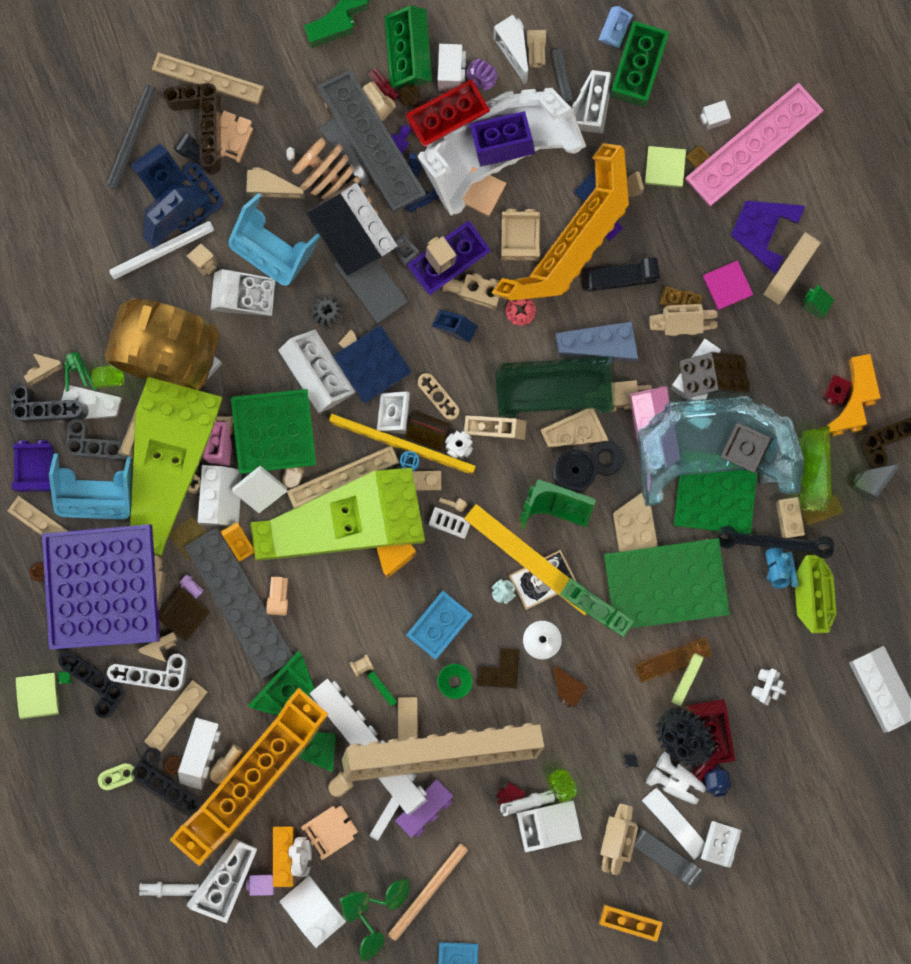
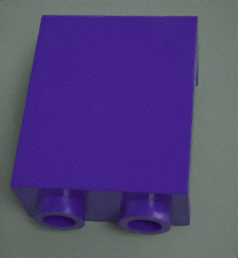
M39 440L37 444H29V441H18V444H13L14 482H12V490L14 492H51L49 472L54 455V446L46 440Z

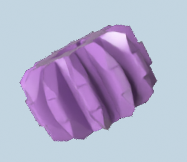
M477 59L469 64L465 75L468 81L473 80L478 89L482 88L486 91L494 86L499 74L491 64H488L485 60Z

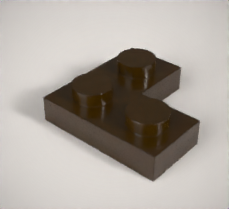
M500 648L499 668L480 666L478 686L517 689L520 650Z

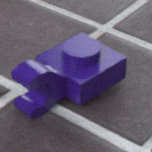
M405 124L398 136L394 133L391 136L402 155L409 146V143L405 140L412 131Z

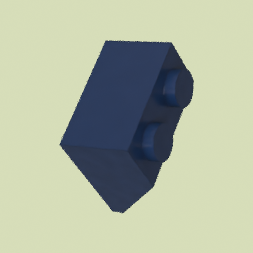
M161 143L130 165L155 200L172 184L180 185L187 179Z

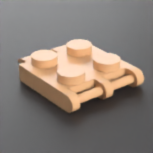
M223 111L221 116V156L230 157L240 163L253 132L251 127L252 121L239 117L236 122L237 116L235 114ZM227 151H230V152L235 153V154H238V155L235 156V155H233V154L227 153Z
M342 805L336 809L332 806L301 827L311 839L310 843L320 853L321 860L354 840L353 835L358 832L351 820L346 824L343 820L349 816ZM308 827L311 828V830L313 831V833H314L315 836H316V839L313 837V835H312V833L310 832V830L308 829ZM317 842H320L321 846L323 847V849H324L325 852H326L325 854H324V852L322 851V849L320 848V846H319V844H318Z

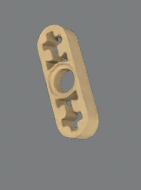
M422 374L418 379V386L446 420L453 421L457 419L459 408L431 374ZM423 379H430V385L432 386V388H434L435 385L438 388L433 389L431 393L428 394L427 392H429L430 389L427 385H425L424 387L422 386ZM436 392H441L444 395V399L441 402H436L433 399V395ZM449 400L447 406L450 409L455 408V415L452 416L451 414H449L447 416V409L444 406L441 409L439 406L444 405L446 401Z

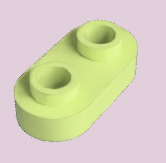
M125 763L102 772L98 777L99 786L104 790H112L132 782L131 772L134 766ZM127 769L130 771L129 777L124 776V771ZM107 777L112 778V782L110 784L106 783Z

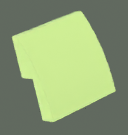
M55 673L16 678L20 719L59 714Z

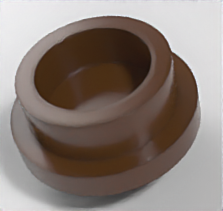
M38 562L31 566L29 574L34 581L42 582L45 580L44 563Z
M169 756L164 762L165 771L170 775H177L182 759L178 756Z

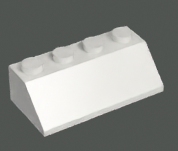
M316 330L290 338L278 350L301 387L308 389L309 399L318 413L331 409L355 393V390Z
M884 646L849 662L884 733L890 732L911 721V699Z

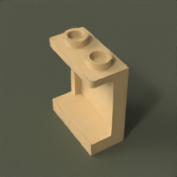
M507 209L506 212H502L501 260L539 261L540 212H536L534 209H526L525 212Z

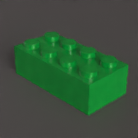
M633 21L610 97L646 108L669 31Z

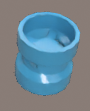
M407 451L402 454L400 458L402 469L412 468V471L418 469L419 457L415 452Z

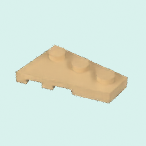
M593 406L540 430L548 448L609 441Z

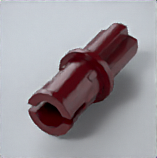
M377 68L370 71V78L385 96H388L393 101L396 100L395 98H399L400 95L389 84L390 81L386 80Z
M715 746V750L712 752L713 755L709 760L692 772L695 777L701 772L697 778L698 780L702 781L705 775L715 768V764L724 754L722 748Z

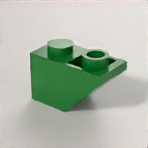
M817 284L815 289L810 288L802 301L805 303L802 309L823 320L834 299Z

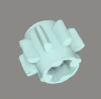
M500 579L491 587L494 590L492 596L498 603L504 602L507 604L516 596L513 593L515 587L508 580L503 581Z

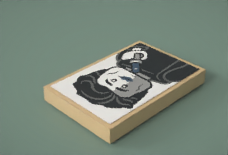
M561 550L545 557L548 562L568 578L576 581ZM525 568L509 575L526 610L558 595Z

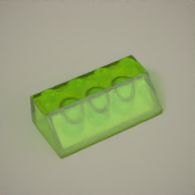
M830 426L804 431L801 438H798V449H801V456L798 457V467L802 471V475H799L798 479L799 486H802V493H799V505H802V511H826L831 502Z

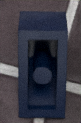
M439 310L432 324L433 328L457 340L470 343L478 328L476 324L465 316L444 310Z

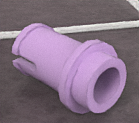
M186 575L179 582L181 588L184 587L197 599L204 589L192 579V576Z

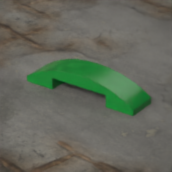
M571 578L560 593L562 597L622 637L625 636L634 620L616 610Z

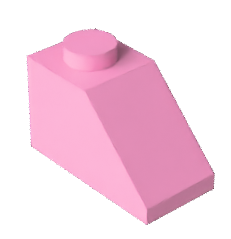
M215 422L204 450L203 458L212 466H230L232 444L228 423Z

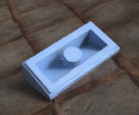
M620 6L612 7L600 34L599 41L615 48H620L633 15Z

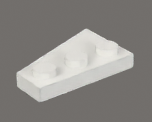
M69 385L68 392L64 389L62 400H77L84 403L89 409L85 419L118 417L122 398ZM61 407L59 408L58 415H59V414L61 413V411H62V408H61Z

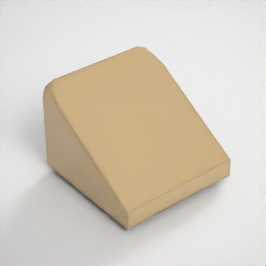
M639 171L627 177L629 197L643 193L644 187Z

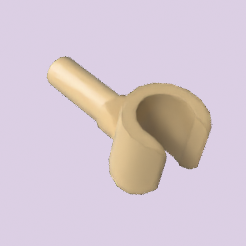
M444 498L439 500V502L450 505L459 512L464 511L467 506L466 502L460 498L456 503Z

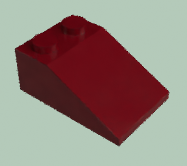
M724 699L687 705L688 713L694 710V716L700 714L699 720H706L705 727H711L708 732L714 734L711 740L715 741L712 747L718 746L724 752L716 764L735 761L728 711Z

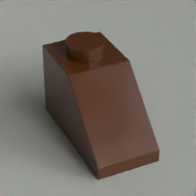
M555 666L553 668V675L558 697L561 698L560 702L568 708L571 705L575 707L588 687Z

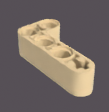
M805 232L763 295L780 305L821 242Z

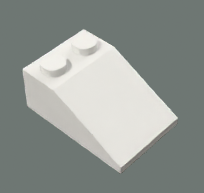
M511 15L494 26V40L525 84L528 79V65L523 32L524 26L520 19H516Z
M310 875L279 901L315 948L347 921Z

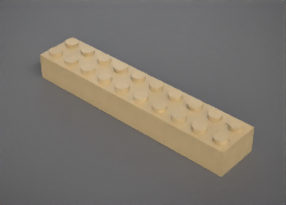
M527 723L522 725V727L509 725L498 730L492 727L481 732L469 730L464 734L451 732L447 733L446 736L433 734L422 739L410 737L405 741L392 739L388 743L374 741L363 746L361 744H352L346 748L342 763L345 781L350 782L537 759L544 748L540 725Z

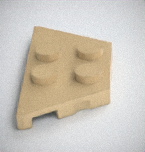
M645 490L613 513L619 552L658 547L648 490Z

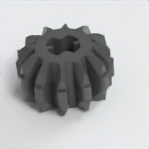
M324 295V301L317 298L319 305L313 304L312 307L315 310L311 312L312 316H316L314 319L315 323L321 321V327L327 323L328 328H331V322L338 325L336 318L342 319L343 315L340 313L344 311L343 307H339L341 304L340 300L334 302V296L328 300L327 295ZM328 308H330L332 313H327V315H325L323 310H328Z

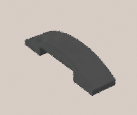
M333 118L320 127V132L333 148L340 143L343 149L339 156L347 155L348 161L346 165L352 164L354 168L352 175L354 177L358 175L361 187L370 184L373 180L336 119Z

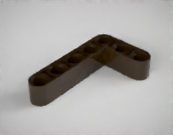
M204 83L168 87L163 93V98L171 110L200 108V163L207 174H217L221 169V98L215 85Z

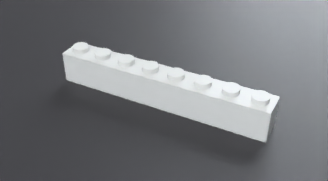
M327 679L310 693L317 704L329 713L328 717L351 745L361 744L363 746L368 745L370 742L378 741L375 737L378 733L371 725L369 727L363 722L365 717L359 710L355 712L352 709V701L347 695L343 697L339 693L341 688L335 681L331 683ZM411 774L378 778L409 816L427 802L425 798L427 793L420 785L418 787L412 782L414 777Z

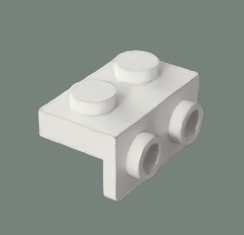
M712 821L701 859L730 868L734 860L741 830Z

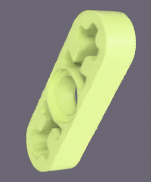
M696 653L692 656L673 696L672 703L678 706L682 705L703 661V656Z

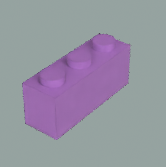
M437 779L425 790L427 802L410 816L404 811L395 820L411 838L414 835L418 837L425 830L423 826L428 821L432 823L439 816L437 812L442 807L446 809L453 802L451 800L453 795Z

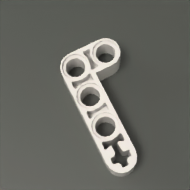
M174 654L168 660L166 672L113 664L108 668L107 675L110 680L118 683L179 691L185 683L188 662L184 656ZM176 658L182 659L183 664L180 668L173 666V661ZM119 670L127 674L126 677L118 675L116 678L113 672ZM135 671H139L141 674V678L137 682L132 680V674ZM154 674L160 676V681L156 685H153L151 682V677ZM173 677L179 679V685L175 688H172L170 685V680Z

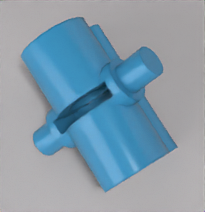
M769 548L765 553L769 568L766 579L771 582L772 587L777 589L787 587L790 582L792 587H797L799 583L792 552L784 553L781 548Z

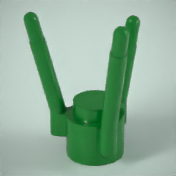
M80 353L68 354L65 357L66 363L63 364L66 392L69 391V369L72 372L78 371L84 386L88 387L86 375L93 390L96 391L97 388L85 366L84 360L81 359Z

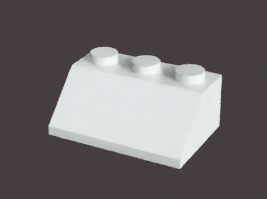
M202 465L198 523L200 525L230 527L237 522L239 524L241 498L232 491V488L242 481V474H239V469Z

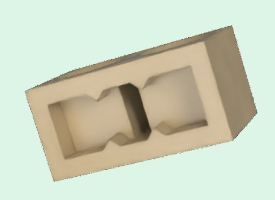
M476 273L467 274L460 293V299L496 310L500 297H488L486 292L490 289L494 290L500 281L495 279L488 281L482 279V276ZM476 284L479 288L476 291H470L468 286Z
M798 497L778 500L776 507L782 537L793 539L803 537L805 533Z

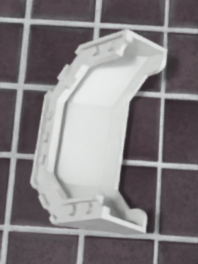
M545 88L544 92H536L535 89L522 90L520 94L506 91L485 102L490 110L489 113L426 146L425 152H420L418 158L450 215L462 212L465 207L463 197L473 183L480 182L486 176L497 173L502 168L513 165L518 160L524 158L520 157L480 167L470 124L525 111L535 151L539 149L563 148L566 152L574 154L586 147L572 108L553 88ZM472 167H475V168L478 169V170H476V171L470 173Z

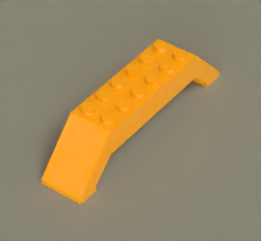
M606 143L600 146L592 157L595 160L596 188L531 275L513 280L502 278L491 292L494 296L512 301L558 296L569 289L570 283L580 274L581 268L592 258L593 252L601 246L607 233L613 230L614 224L624 215L625 209L629 205L625 150L622 146Z
M298 688L286 702L275 721L202 807L177 830L170 841L200 866L236 831L309 745L329 713Z

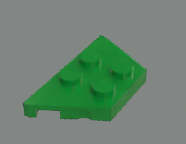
M300 651L290 659L248 705L250 708L278 716L286 702L298 688L309 697L311 696L310 693L315 688Z

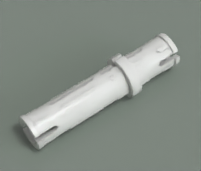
M551 790L539 794L533 793L529 797L501 804L500 810L503 816H508L530 808L537 809L541 805L553 803L555 797Z
M140 883L139 896H157V898L162 896H194L199 889V884Z

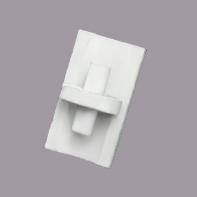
M761 669L758 679L766 682L764 689L755 686L751 695L766 706L769 705L771 697L777 700L779 694L785 695L786 691L782 689L784 682L778 680L780 673L774 669L770 671Z

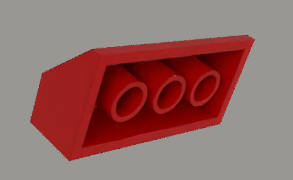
M471 79L407 113L406 121L417 140L423 147H426L489 113L490 110Z

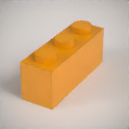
M295 826L273 827V887L294 886V876L291 874L293 863L292 858L289 857V847L294 846Z
M605 904L599 920V924L656 942L658 941L662 926L661 921Z

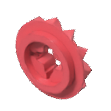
M532 299L509 300L506 306V316L515 325L523 326L529 324L536 314V306ZM516 306H525L524 311L526 315L523 313L516 315L518 311Z

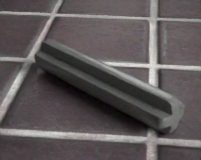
M555 49L552 51V57L561 98L566 103L572 102V94L562 50Z

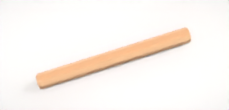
M459 844L389 932L390 938L396 941L467 853V847Z

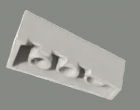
M234 839L186 906L193 911L227 923L257 848Z

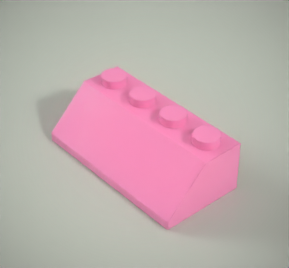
M667 386L630 393L629 398L643 469L645 471L661 469L681 461Z

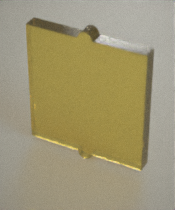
M192 516L183 524L180 523L179 527L172 531L169 537L185 558L190 561L191 558L184 547L205 535L206 531L195 517Z

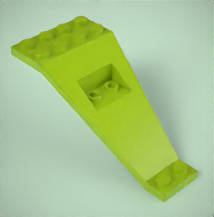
M148 377L136 410L130 526L152 525L154 556L158 555V557L162 558L171 530L211 436L222 403V397ZM160 454L161 456L160 458H154V455ZM174 459H178V460H179V462L176 463V464L173 463L172 461H173Z
M412 468L373 471L270 521L250 523L255 561L420 544L425 541ZM342 509H346L347 513H343ZM345 527H349L350 532L346 531Z

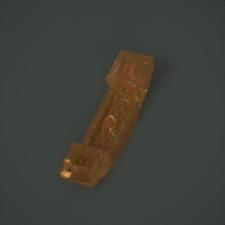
M706 637L635 664L634 667L640 682L643 683L689 665L694 653L704 658L712 656L713 653Z

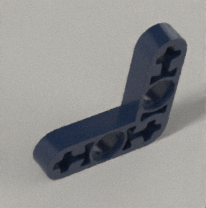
M188 163L184 167L185 177L191 185L199 186L201 182H207L209 187L204 193L207 196L211 193L215 199H219L217 200V205L214 203L210 204L212 201L208 196V199L199 207L205 210L204 215L197 217L193 212L191 215L196 220L195 222L190 219L187 222V227H180V225L177 227L183 233L195 228L223 206L221 194L196 163ZM190 168H192L193 170L197 169L195 171L196 175L199 177L197 180L192 174L188 175L190 173Z

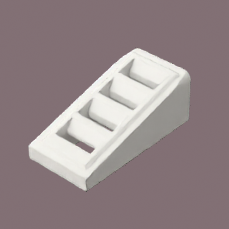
M437 507L434 508L429 522V527L465 539L470 526L464 518ZM441 514V521L439 524H436L438 515ZM446 517H449L450 519L448 521L447 527H444L443 524L445 522ZM453 520H457L454 530H451ZM463 522L464 526L461 533L457 532L460 523Z

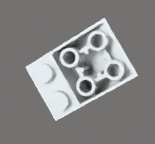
M224 269L214 273L211 310L236 314L272 316L275 280Z
M574 801L516 813L525 852L582 839Z

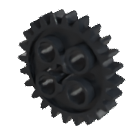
M680 707L676 709L671 708L662 714L658 719L659 723L656 724L659 728L656 733L660 735L657 740L663 742L660 747L666 748L665 752L671 754V760L676 758L677 764L683 762L684 767L688 764L691 768L695 765L699 767L709 760L713 755L712 752L715 750L712 747L715 741L711 740L714 734L708 732L711 727H705L706 720H699L700 714L694 716V710L688 713L686 707L682 710Z

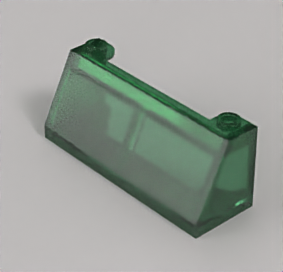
M614 356L500 363L495 370L499 417L515 418L520 412L595 408L599 413L605 414L610 413L615 408Z

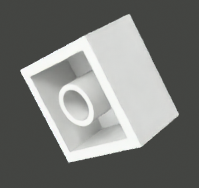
M439 44L438 92H448L465 83V69L462 68H466V51H462V45Z

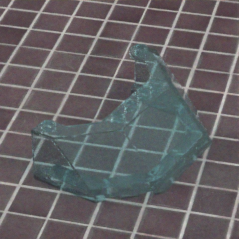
M747 396L669 402L663 412L656 414L649 421V425L638 431L641 485L645 506L660 504L663 501L662 490L677 475L747 470L721 458L737 422L773 438L758 472L776 480L781 492L786 494L800 493L804 458L792 419L775 414V410L763 404L759 406L753 403L752 399Z

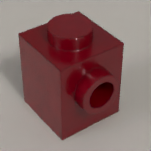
M833 375L822 398L831 406H840L852 382Z
M508 783L505 789L501 787L496 795V798H498L497 803L500 804L498 808L500 809L503 803L522 799L525 792L511 783Z

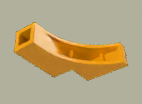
M871 354L852 357L849 360L852 378L850 397L839 417L825 427L826 435L839 436L844 434L843 431L851 430V433L862 431V427L867 425L862 404L865 407L873 406L880 399Z

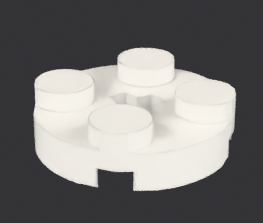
M307 837L295 838L294 846L289 847V857L292 858L293 863L291 866L292 876L307 877L311 867H307L308 860H312L310 841L306 840Z

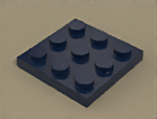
M381 325L333 356L364 404L412 373Z

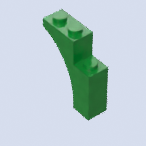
M340 0L324 17L304 25L311 48L353 34L352 27L355 24L351 15L368 10L367 3L370 0Z

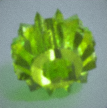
M102 366L92 370L91 379L93 386L96 388L115 387L124 383L123 371L113 366Z
M564 768L558 769L548 776L550 789L559 802H567L577 795L575 782Z

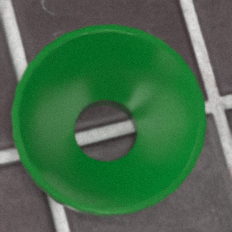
M460 664L447 665L440 671L437 679L440 692L449 699L463 698L470 692L473 683L469 670ZM453 676H457L461 680V684L457 688H453L449 684V680Z

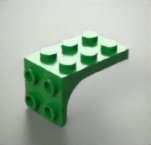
M538 479L535 486L531 485L528 493L529 497L525 501L519 522L522 523L520 529L524 530L528 519L536 514H549L587 527L596 499Z

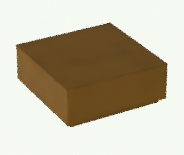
M698 145L685 156V159L694 169H697L710 158V155L701 145Z

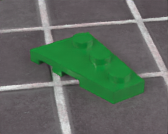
M317 732L309 745L297 758L333 773L336 733Z

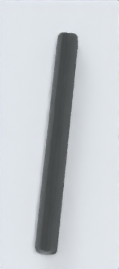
M146 85L107 181L109 188L117 189L155 95L156 88L152 85Z

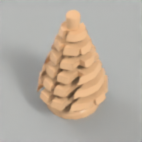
M321 137L295 165L292 172L300 174L308 165L312 166L314 170L301 184L299 189L305 191L322 175V179L310 193L317 195L330 182L332 185L321 197L326 199L346 185L345 181L352 174L354 168L351 164L340 176L337 175L348 161L346 154L329 168L328 166L343 148L339 143L321 160L318 157V153L326 144V141ZM356 175L351 181H355L358 184L360 178ZM360 187L363 193H365L366 190L364 189V187ZM368 196L367 199H368V201L371 203L372 201H371L370 197Z

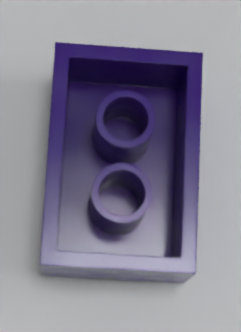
M525 111L470 124L480 167L535 154L533 138Z

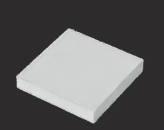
M259 466L235 485L232 491L260 513L286 493L287 487L263 467Z

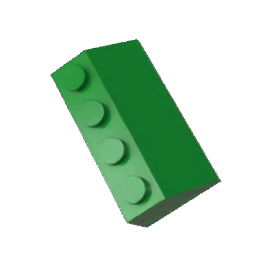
M409 5L386 15L385 28L390 85L394 89L404 88L408 84L412 87L417 84L419 87L432 82L426 9Z

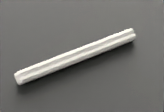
M207 221L156 246L154 249L152 248L110 269V274L113 279H117L213 232L214 228L211 222Z

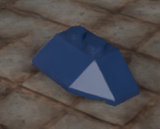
M172 184L144 210V239L154 249L208 199V196L199 186Z

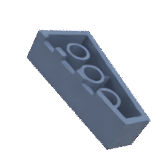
M632 322L556 333L555 339L558 356L637 363L638 356Z

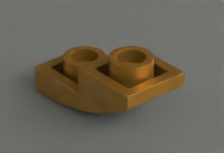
M663 286L659 305L666 307L670 305L701 304L703 296L687 290L681 291L669 286Z

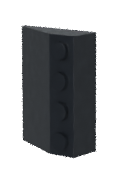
M355 181L349 182L305 212L347 276L397 247L396 242Z

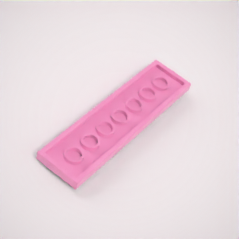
M798 83L689 174L685 180L704 202L711 207L823 113L824 110Z

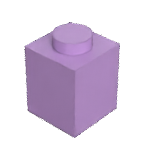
M273 874L250 875L249 879H246V891H250V896L274 895Z

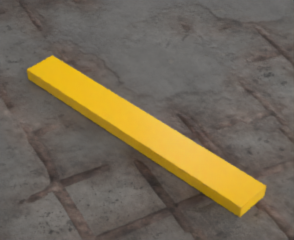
M331 414L329 421L332 425L404 451H413L420 457L473 475L476 466L337 415Z
M476 504L464 520L562 597L560 593L570 578ZM562 597L565 601H567L570 605H572V606H573L575 609H577L580 613H582L584 616L586 615L585 612H583L582 610H580L579 608H577L575 605H573L572 603H570L568 600H566L564 597Z

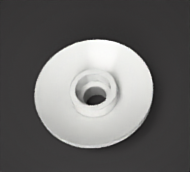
M548 621L534 622L524 633V647L528 654L534 658H551L561 647L562 638L560 631L554 624ZM540 636L546 637L545 643L539 642Z

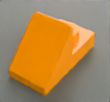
M238 522L221 531L239 562L254 553L253 546Z

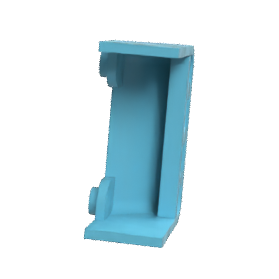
M258 193L243 206L228 244L236 254L279 284L286 286L294 280L308 261L320 235L316 234L308 243L298 242L294 248L264 228L266 218L261 211L256 209L262 196Z
M58 454L53 455L49 480L55 514L60 517L127 519L130 516L133 481L131 457H127L124 471H118L114 474V481L76 480L74 471L60 468Z

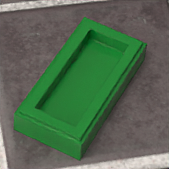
M374 672L370 673L368 678L388 704L392 707L398 702Z

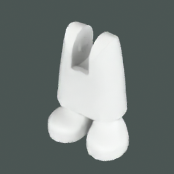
M664 752L659 758L656 767L671 775L668 778L654 768L649 774L646 783L650 786L657 783L664 785L663 791L697 805L699 799L692 793H688L687 790L691 785L696 790L704 793L706 790L705 785L680 764L675 767L671 763L670 754Z

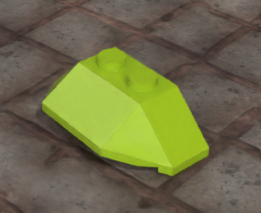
M817 555L805 556L797 571L799 583L795 587L797 616L811 633H829L837 614L834 577L829 566L824 561L825 559L819 558Z

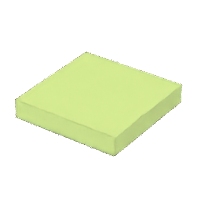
M648 146L645 184L682 188L686 150Z

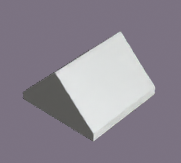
M410 392L381 393L377 423L378 431L406 434Z

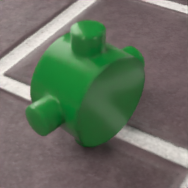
M58 672L59 685L62 683L70 685L72 683L70 673Z

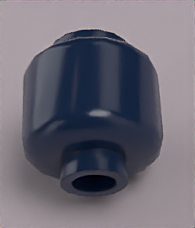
M721 767L711 769L704 777L707 792L713 794V797L725 796L732 788L729 772L721 769Z

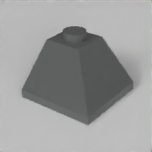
M896 464L867 470L863 474L858 473L852 481L855 483L852 489L871 502L878 497L900 466Z

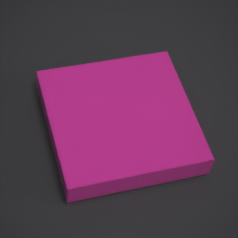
M738 260L702 276L717 310L753 296Z

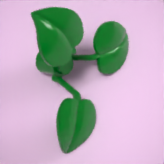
M408 878L394 882L386 892L385 901L369 898L366 892L355 891L340 898L345 920L352 922L360 917L371 932V935L363 939L360 947V957L363 962L369 961L379 953L384 945V935L381 932L375 933L361 913L368 909V902L384 906L388 905L390 910L399 908L405 902L409 893L410 881Z

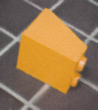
M411 544L377 548L382 570L387 579L417 555L416 550Z

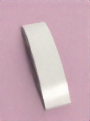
M657 788L642 800L693 859H696L703 852L705 846L703 839Z

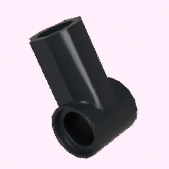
M184 133L174 147V150L183 157H189L201 165L200 145L193 137Z

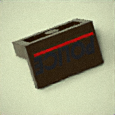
M415 411L409 422L405 438L441 451L451 424Z

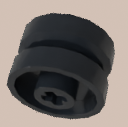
M570 449L564 452L557 459L552 469V479L556 486L570 489L579 494L588 489L597 475V465L594 458L588 452L581 449Z

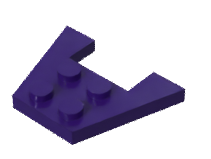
M745 201L731 237L776 275L784 256L767 250V246L779 218L781 217L798 224L805 206Z

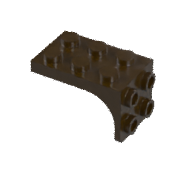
M710 352L680 362L684 392L687 398L720 392L736 394L750 392V382L746 374V361L743 355Z

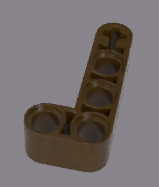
M911 417L870 432L861 439L860 447L871 469L881 468L886 465L888 457L884 447L911 437ZM902 425H907L910 428V432L904 433L901 429ZM885 431L892 434V440L885 439ZM867 438L873 439L874 447H869L866 444ZM874 456H879L881 458V465H877L874 463Z

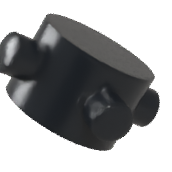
M625 754L626 764L624 766L626 768L638 767V755Z

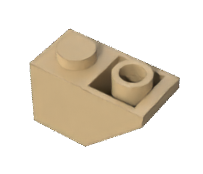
M202 244L198 245L187 255L189 261L203 276L206 274L210 275L217 268L216 265L218 263L214 255Z

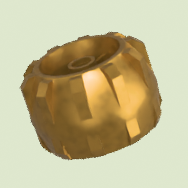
M132 298L119 307L114 326L110 332L105 357L107 363L138 378L147 380L150 377L194 390H200L206 385L221 335L214 324H210L207 319L191 312L157 301Z

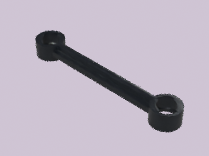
M730 526L722 527L717 537L719 538L720 546L726 549L734 547L735 544L810 551L815 552L819 558L823 559L830 558L833 555L835 546L833 539L828 536H821L816 541L737 533ZM728 534L732 538L724 540L721 535ZM821 544H826L830 547L828 549L821 550L818 546Z

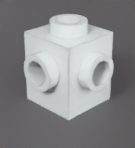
M458 431L455 434L451 433L445 441L447 444V454L452 458H459L460 460L464 456L468 457L473 450V442L470 440L471 436L463 431L461 433ZM457 441L463 443L461 447H457L455 444Z

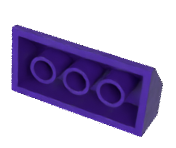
M469 220L445 237V240L456 254L455 263L450 268L438 275L425 257L426 251L407 264L409 272L429 295L436 292L491 252Z

